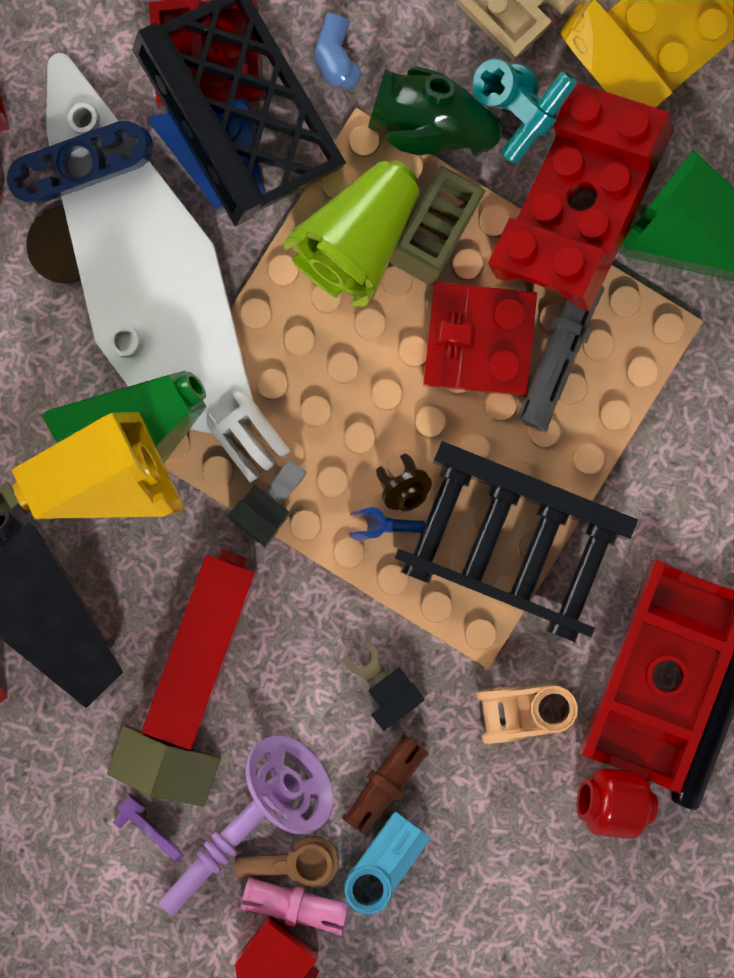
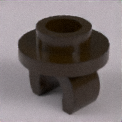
M404 453L400 456L405 467L403 474L396 478H391L387 475L384 468L380 466L376 469V475L384 489L382 500L386 507L392 510L410 511L419 507L426 500L427 494L432 487V480L427 472L417 470L411 456Z

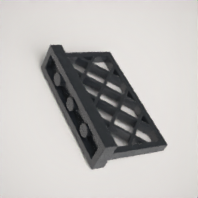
M212 0L161 26H158L157 22L138 30L132 51L235 227L252 219L256 212L343 168L346 164V161L251 0ZM237 5L247 22L244 37L215 28L219 13ZM211 17L209 26L200 23ZM184 30L205 36L200 59L180 53L171 36ZM252 32L256 37L257 41L250 39ZM212 39L241 48L235 70L206 61ZM247 50L267 56L273 66L270 81L241 72ZM188 67L197 70L195 78L193 77ZM203 72L232 81L226 103L204 96L199 87ZM277 77L280 78L284 86L276 84ZM238 83L266 92L261 114L232 106ZM273 94L293 100L299 111L295 125L267 117ZM214 111L223 114L221 122L218 120ZM229 116L257 125L252 148L231 142L225 132ZM304 121L307 124L309 130L302 128ZM264 127L292 136L286 159L258 150ZM299 138L318 144L328 161L315 168L294 162ZM240 156L249 158L247 166H245ZM255 161L283 169L280 185L263 195L251 176ZM290 172L299 174V176L288 181Z

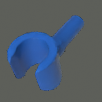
M369 507L350 513V516L359 515L365 518L368 527L367 531L349 533V536L354 540L362 541L377 538L383 533H422L425 522L420 520L392 519L391 517H385L378 508Z

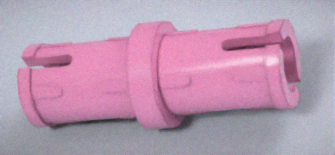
M249 877L242 899L244 901L241 904V910L261 913L285 920L286 926L296 928V925L300 924L342 936L350 905L347 902L306 893V888L298 885L291 889Z

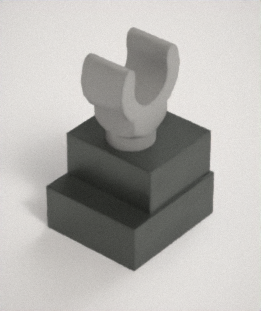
M289 459L266 492L254 485L246 497L240 500L228 515L229 520L267 548L279 532L280 527L290 516V511L284 508L282 504L306 476V471Z

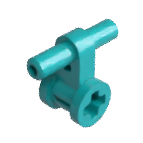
M490 59L483 62L477 68L472 82L474 95L480 103L490 107H502L506 110H511L523 122L502 149L503 157L511 163H518L539 135L545 136L558 119L555 113L577 85V80L571 74L565 71L560 72L541 99L536 96L538 81L530 68L520 64H510L498 59Z

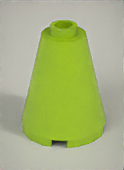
M393 160L391 163L379 161L289 234L284 242L285 250L294 247L297 254L292 259V262L307 278L328 294L337 298L340 292L344 291L355 296L349 303L350 305L366 307L377 292L420 194L419 187L416 184V174L400 161Z

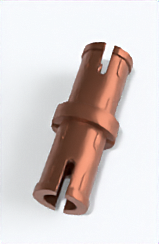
M404 734L400 736L401 739L377 771L372 769L366 778L370 781L346 814L344 813L341 817L366 837L370 836V832L394 799L398 802L405 794L401 791L423 759L429 755L425 749Z

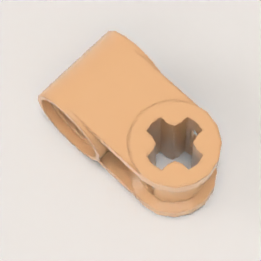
M558 683L523 687L521 685L483 689L475 692L476 699L482 701L486 733L481 735L484 744L526 739L529 736L559 733L567 730L574 724L578 713L575 697L566 687ZM559 694L565 697L568 703V710L562 719L548 721L539 714V704L546 695ZM499 703H502L504 707L506 722L504 726L500 723Z

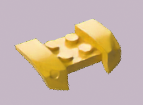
M596 0L581 1L563 25L560 34L605 92L657 107L673 93L674 89L734 40V0H620L607 12Z

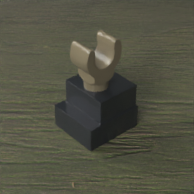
M366 640L364 645L371 653V661L367 666H356L349 656H344L343 661L347 669L352 673L362 675L371 686L368 692L380 706L371 716L380 728L385 731L426 699L400 667L387 675L379 663L380 655L377 646L371 641Z

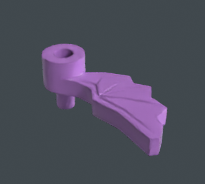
M128 793L117 807L121 813L113 823L121 829L128 820L132 821L170 858L178 862L183 856L179 847L161 829L141 815L146 806L135 796Z

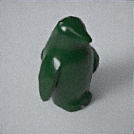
M418 66L411 67L407 71L408 75L397 74L385 69L368 128L371 130L382 128L388 131L386 140L395 148L414 155L435 154L445 150L468 148L473 156L478 157L483 152H488L499 144L502 136L500 119L492 111L485 108L465 88L459 86L443 73Z

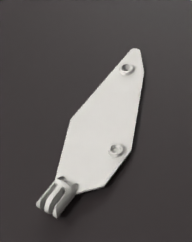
M57 53L49 59L47 64L46 133L49 146L119 121L69 56L64 53ZM91 113L92 119L90 124L81 128V118ZM126 133L122 134L123 143L111 149L102 147L101 140L97 142L105 156L113 153H122L127 155L129 159L133 157L132 148L137 144ZM78 148L70 154L68 169L74 177H83L92 168L93 159L86 148ZM106 159V168H108L110 163ZM150 161L134 171L61 196L95 343L128 386L185 370L196 375L206 391V398L203 401L207 407L190 429L213 434L244 476L252 483L260 477L259 472L233 437H237L250 456L265 470L270 469L276 462L271 452L250 426L252 423L278 455L284 457L290 452V449L253 402L215 245ZM56 173L57 178H59V185H61L63 181Z

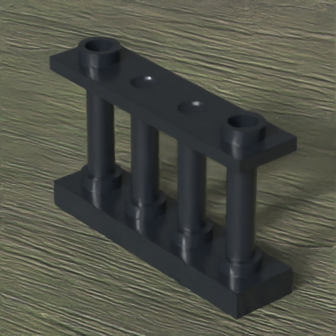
M442 441L433 463L442 467L439 476L443 477V481L414 553L411 554L401 549L397 550L394 559L404 562L401 573L430 584L434 574L550 621L546 631L572 642H576L579 633L592 637L595 627L578 621L608 545H614L617 537L623 540L631 539L638 519ZM471 479L491 486L488 495L492 499L461 574L433 563V560L462 487H468ZM521 498L539 506L536 515L540 516V520L512 590L508 593L485 584L481 580L511 505L517 506ZM568 518L588 525L585 534L589 538L558 613L530 602V599L559 526H565Z

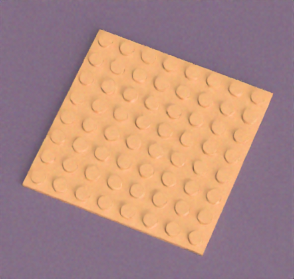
M355 108L334 142L346 164L343 168L306 186L230 308L253 402L290 449V452L284 457L278 455L252 423L250 426L271 452L276 462L270 469L265 470L250 456L237 437H233L259 472L260 477L250 483L213 434L190 429L164 465L174 475L233 510L237 503L246 497L254 485L266 492L281 469L291 459L306 471V476L282 504L284 508L290 511V516L280 527L275 537L489 670L524 611L434 574L430 584L401 573L404 562L394 559L397 550L401 549L413 554L421 533L391 532L383 533L377 538L357 541L352 539L349 533L367 531L368 526L365 518L359 515L350 516V513L355 510L375 507L382 511L385 517L420 520L426 523L443 481V477L439 476L442 467L433 463L442 441L593 501L703 321L611 265L602 284L605 288L604 293L596 306L588 328L591 331V335L587 343H582L547 432L532 429L516 420L526 397L423 386L434 285L424 283L389 262L375 296L366 307H356L349 304L355 296L341 291L337 298L313 283L292 262V259L297 254L294 247L285 250L284 247L286 238L296 227L379 161L390 163L393 160L400 161L407 165L417 176L416 184L419 187L420 194L404 230L441 165L486 190L436 282L537 292L527 394L540 360L549 343L552 333L549 326L553 317L559 316L566 298L556 291L520 278L504 282L496 279L488 262L509 218L517 220L521 211L519 207L432 154L414 155L395 148L386 140V134L389 132L382 128L378 130L368 128L371 116ZM326 157L323 159L321 164L328 161ZM442 189L437 194L463 210L467 205ZM432 208L428 210L429 213L452 226H455L457 223ZM419 226L417 231L442 245L446 243V240ZM404 453L411 456L417 470L427 472L432 480V487L427 494L426 500L419 507L410 511L392 510L386 507L382 500L384 489L376 475V469L380 466L384 468L387 475L391 478H396L403 474L405 467L400 456ZM471 479L468 487H462L433 563L462 574L492 499L488 495L491 486ZM521 498L517 506L511 505L481 582L505 592H511L540 520V516L536 515L539 508L538 505ZM568 518L565 526H559L530 602L579 524L578 521Z

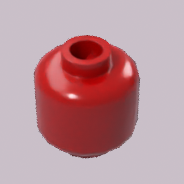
M603 768L597 769L589 779L582 781L577 794L576 807L578 817L585 821L586 827L592 834L622 839H635L645 831L647 824L654 822L658 811V799L656 794L651 792L648 780L642 774Z

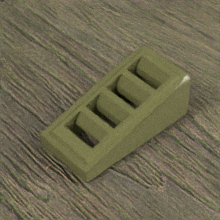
M441 165L400 237L390 263L424 283L434 285L486 190ZM442 189L467 204L465 209L463 210L438 196L439 190ZM429 208L457 222L456 225L452 226L428 212ZM419 226L446 240V243L442 245L417 231Z

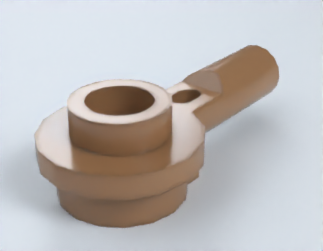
M319 836L302 838L294 844L289 854L235 858L237 878L288 874L292 881H296L304 887L314 889L323 887L331 882L339 868V856L336 848L330 841Z

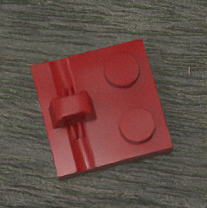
M434 282L423 386L526 397L537 292Z

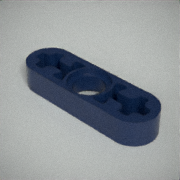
M118 121L19 157L9 167L7 184L11 193L19 200L34 204L44 203L143 167L152 156L153 141L151 135L144 127L130 121ZM124 133L129 137L138 139L139 144L132 148L133 157L130 159L122 153H113L105 156L97 145V142L101 140L102 147L107 149L120 146L123 143L122 134ZM78 148H86L93 159L91 170L83 177H74L68 169V158ZM51 158H54V165L50 161ZM106 159L110 163L108 168H106ZM30 167L32 170L41 173L55 169L57 175L63 181L59 185V178L50 176L37 182V192L32 188L23 186V180L29 177L28 169Z

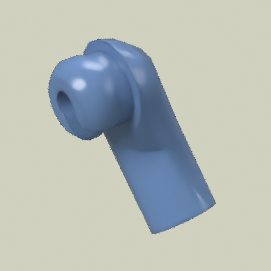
M327 13L314 49V61L327 83L333 87L340 86L345 90H349L358 84L361 77V70L358 64L351 63L350 58L342 47L350 21L340 15Z

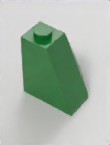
M692 150L622 241L618 252L625 257L734 281V187L700 155Z

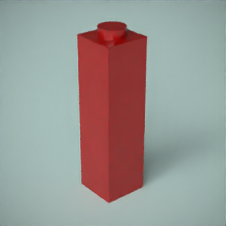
M224 549L220 550L218 558L205 555L141 733L188 750L195 746L258 573L247 569L250 561L249 558Z

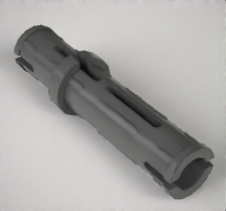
M601 286L590 312L578 308L566 299L559 316L553 317L549 329L552 331L549 343L540 360L526 399L516 418L521 424L538 431H548L553 412L568 380L577 353L582 343H587L591 335V331L588 328L596 306L604 293V286Z

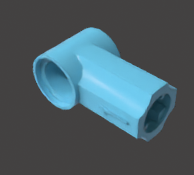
M394 811L357 864L345 876L343 890L348 904L355 911L362 914H374L388 905L392 892L431 837ZM365 874L378 877L382 883L379 896L369 902L361 901L353 895L355 881Z

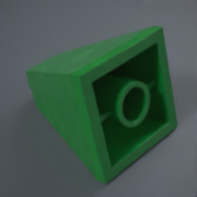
M185 370L53 408L41 416L54 439L59 443L110 413L139 412L163 463H165L207 407L203 401L206 398V391L198 377Z

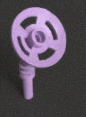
M277 735L264 738L252 748L246 762V779L254 800L220 834L217 832L212 834L213 842L206 841L203 844L206 850H198L195 853L198 859L158 902L169 915L173 917L212 873H220L221 868L219 865H227L229 863L227 856L231 855L234 857L237 854L235 847L265 817L279 828L295 834L312 833L327 822L333 808L332 786L323 765L306 746L292 738ZM267 754L268 762L259 769L256 777L258 762L263 755ZM285 756L294 760L304 770L309 779L303 781L297 772L285 766ZM270 770L272 778L266 782V775ZM299 798V804L294 809L290 803ZM311 798H315L313 813L305 821L300 815L308 809ZM272 810H276L277 812L282 813L284 819H283L282 817H280L279 815H277V814H276L275 812H273Z

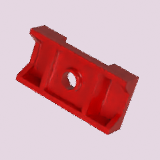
M577 83L565 100L558 119L553 125L556 138L517 220L509 218L488 264L496 279L504 282L517 278L556 291L578 308L590 312L669 143L674 128L668 111ZM590 190L597 194L596 202L589 209L579 211L570 207L571 199L580 191Z
M654 559L650 560L632 607L635 608L599 704H596L578 753L586 758L624 771L638 772L647 780L680 793L734 652V590L683 572L667 563ZM663 661H673L679 667L681 673L678 685L668 691L658 689L652 678L654 668Z

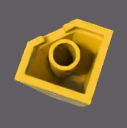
M139 412L110 413L11 469L17 481L13 484L15 496L26 512L31 511L34 519L164 517L185 510Z

